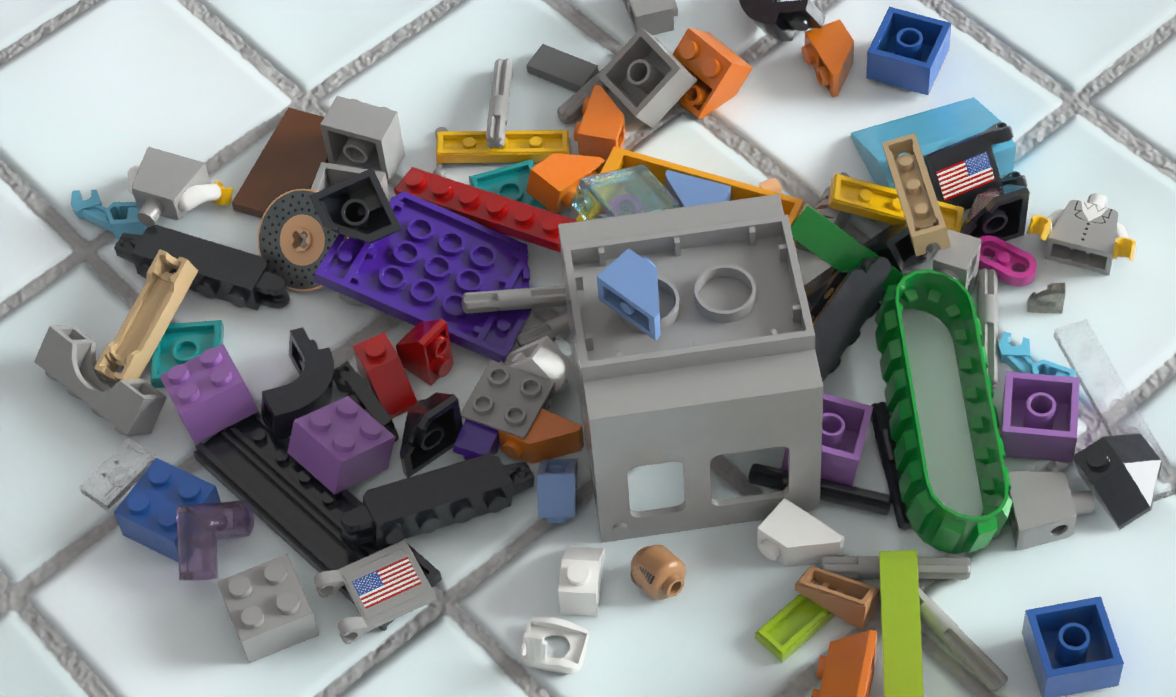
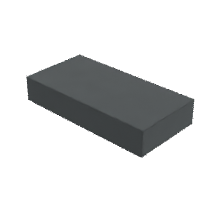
M545 44L541 45L526 65L527 73L575 92L599 72L598 65Z

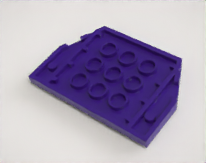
M405 191L392 197L389 201L402 229L401 231L372 244H367L350 237L347 240L345 235L338 234L316 270L313 282L414 326L419 322L443 319L447 322L450 342L496 362L502 361L505 363L509 352H511L517 341V336L522 332L530 317L532 309L465 313L462 309L461 300L463 294L467 292L530 288L527 244Z

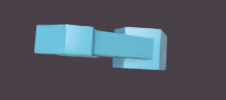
M80 190L72 191L70 204L78 219L84 218L113 232L115 239H120L123 233L143 235L146 228H148L147 225L141 223L137 218L140 209L137 207L136 202H113L109 207L105 208L102 206L97 190H91V197L87 200H82Z
M1003 332L998 344V357L1001 363H1006L1014 372L1075 377L1076 370L1053 362L1041 360L1034 363L1030 359V340L1023 337L1021 345L1012 346L1009 344L1011 333Z

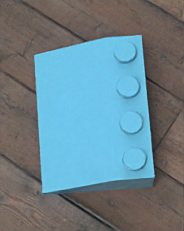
M972 97L851 132V139L874 183L895 189L882 142L915 133L922 155L925 156L984 132L994 124L1002 121L977 99ZM1011 139L1007 142L991 145L1000 176L1013 172L1016 153L1014 141Z

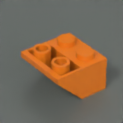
M688 28L674 50L673 55L697 81L678 102L697 118L702 119L736 96L753 68L711 33Z

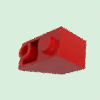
M443 319L419 322L396 344L397 354L403 368L430 386L440 377L447 375L454 364L447 322Z

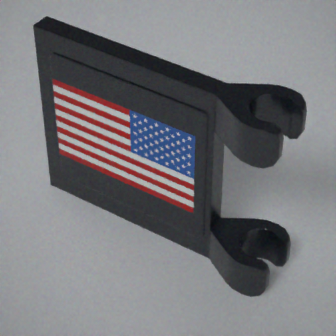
M999 122L984 132L923 156L937 201L963 207L965 211L972 207L978 194L990 188H998L1008 184L1027 187L1028 182L1025 175H1021L1018 171L1008 173L1003 178L1000 177L991 145L1013 139L1012 127L1007 126L1004 122Z

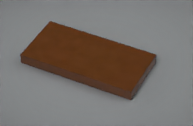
M288 107L232 201L233 210L262 218L269 205L285 192L295 189H311L321 162L329 163L320 126L324 119L323 116Z

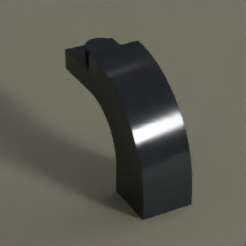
M739 0L746 15L764 33L773 39L781 41H792L796 30L806 31L813 28H822L826 17L810 0L781 2V0Z
M303 327L290 330L289 357L300 376L290 384L262 391L261 417L273 440L291 436L295 419L329 405L332 399L334 360L329 347L318 350L315 340L309 339Z

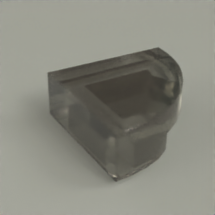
M1052 283L1047 285L1046 290L1037 294L1033 292L1027 300V312L1062 314L1066 293L1065 283Z

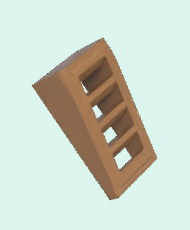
M810 566L795 584V591L857 628L864 630L876 614L880 589L814 566Z

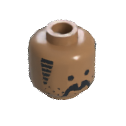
M663 545L646 546L637 551L631 560L630 576L632 582L653 600H664L676 596L682 590L686 568L685 564Z

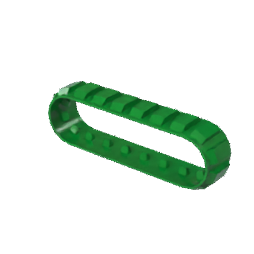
M914 271L898 277L895 285L888 286L875 317V322L878 325L875 331L877 349L882 354L879 361L881 375L887 385L884 390L886 406L891 412L889 419L891 437L896 442L894 450L896 469L901 473L899 480L901 500L906 504V516L910 521L912 529L923 542L943 552L952 554L970 553L987 547L992 537L998 536L1008 519L1012 500L1008 495L1012 487L1008 468L1004 464L1006 456L1003 440L998 432L1000 424L997 408L993 405L992 401L994 397L991 378L987 374L988 361L986 351L981 343L983 337L980 319L976 316L975 305L970 293L958 280L938 271ZM904 309L921 310L935 316L948 328L952 337L983 504L981 516L972 517L958 514L944 506L935 496L930 485L901 316Z

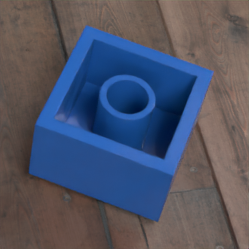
M889 6L867 51L866 78L929 95L949 51L951 23Z
M156 458L117 507L114 514L123 536L183 564L222 512L223 507L215 485Z
M1101 596L1025 610L1022 636L1042 697H1061L1119 686L1124 662Z

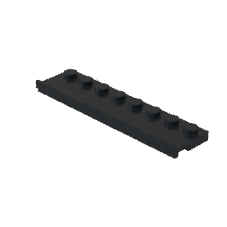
M260 412L218 432L206 443L202 444L199 442L195 445L196 450L193 452L195 459L319 573L338 570L394 545L387 544L376 548L372 541L361 545H353L352 547L343 544L340 538L341 529H344L341 524L342 514L362 506L363 503L347 489L334 495L287 453L290 442L288 437L273 440ZM409 545L430 586L433 588L442 580L440 571ZM345 585L342 586L339 591L353 603ZM394 620L379 626L382 631L387 630V626Z

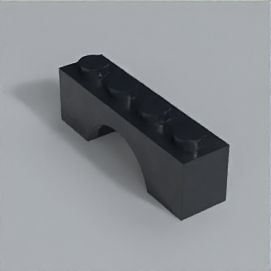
M907 224L890 225L863 244L878 256L888 259L891 262L890 264L901 272L926 255L916 256ZM832 266L804 285L809 308L834 273L838 271Z

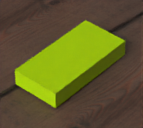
M799 594L755 632V639L783 663L836 615Z

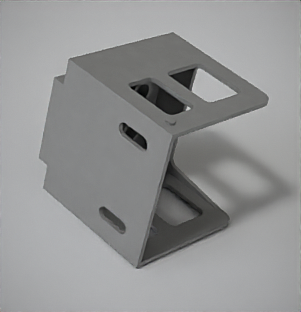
M780 194L558 224L571 351L601 543L765 520L784 498L806 512L816 508L820 502L824 387L815 352L814 327L788 214L784 215ZM628 248L640 257L645 256L649 258L657 268L661 337L656 341L598 298L597 275ZM773 447L788 448V485L784 490L723 500L711 498L710 462L714 457ZM667 462H680L683 464L685 500L682 504L645 511H633L630 509L627 473L630 469Z

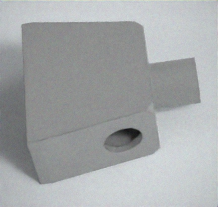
M1009 471L1012 488L1008 495L1012 500V505L1008 518L1016 551L1068 538L1074 534L1077 514L1094 513L1095 506L1092 491L1071 493L1067 475L1063 472Z

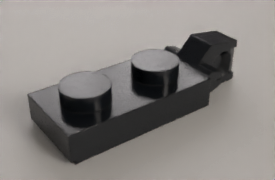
M348 361L335 368L333 380L338 391L348 392L347 396L395 436L394 442L399 440L391 417L359 373H356Z

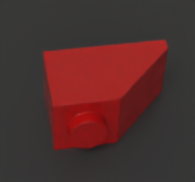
M385 332L354 345L353 351L357 369L391 419L411 410L417 403V399L401 360Z

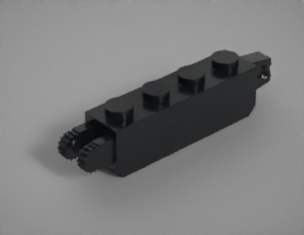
M159 225L146 228L143 235L123 233L114 246L116 255L135 264L137 273L146 278L147 271L159 249L168 252L176 259L179 256L188 259L198 270L189 290L199 292L207 298L215 297L228 301L234 306L240 308L247 307L258 310L261 304L280 309L289 304L288 301H290L289 294L285 290L287 287L283 277L281 278L276 274L270 273L265 258ZM172 268L169 273H176L177 270Z
M866 257L863 261H860L861 264H858L855 270L836 271L809 308L815 332V352L822 382L828 374H831L838 368L841 363L840 357L848 346L857 341L861 334L860 329L866 320L879 310V302L886 293L881 286L887 279V274H890L889 272L892 267L890 265L891 262L885 257Z
M486 454L372 488L364 494L362 506L342 514L341 524L344 529H341L340 538L343 544H347V546L350 545L352 547L353 545H361L372 541L377 548L387 544H396L403 539L419 534L432 533L439 528L455 523H464L471 518L487 513H496L511 506L512 496L533 487L535 477L526 462L503 465L498 456Z

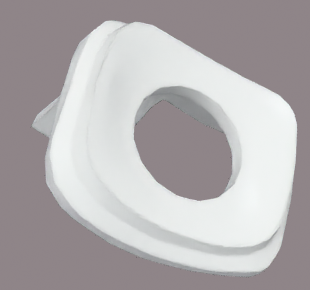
M538 617L533 619L529 623L526 632H524L520 648L521 660L525 665L536 669L565 674L578 672L582 667L587 651L588 631L560 618ZM552 635L564 637L570 645L568 653L562 658L547 657V641L544 640L545 638Z

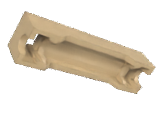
M913 133L882 142L886 162L916 256L926 254L925 249L931 243L939 244L940 249L951 247L947 228L916 134Z
M159 249L147 271L146 283L114 341L106 345L94 367V370L105 380L117 384L120 380L140 379L198 273V270L188 259L180 256L176 259L168 252ZM172 268L177 270L176 273H169ZM119 366L124 368L122 372H115Z

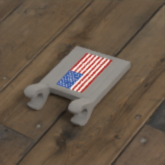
M406 540L400 541L338 570L323 571L314 577L316 590L322 598L333 595L345 585L360 616L345 618L338 623L340 637L348 645L359 640L368 631L437 600L432 587Z

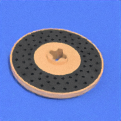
M295 189L277 197L263 214L258 230L259 254L265 258L269 272L281 278L283 277L286 287L295 291H313L325 287L313 282L314 274L339 234L323 227L309 197L319 192L313 189ZM301 234L308 235L305 239L306 243L308 244L307 246L300 245L303 241L302 237L300 236Z

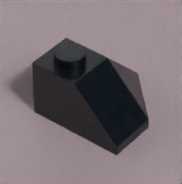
M373 168L309 196L325 229L367 244H372L402 230Z
M1008 184L998 188H990L978 194L960 233L976 238L995 236L1003 241L1023 236L1030 191L1025 186Z
M436 392L427 399L418 401L407 412L400 449L403 473L407 478L454 447L463 426L459 400L454 394Z
M1141 433L1104 436L1072 456L1079 476L1092 491L1119 530L1152 509L1154 488L1157 476L1160 475L1162 461Z

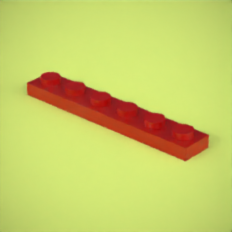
M411 167L393 189L395 195L405 191L497 232L560 253L558 224L577 222L575 219Z

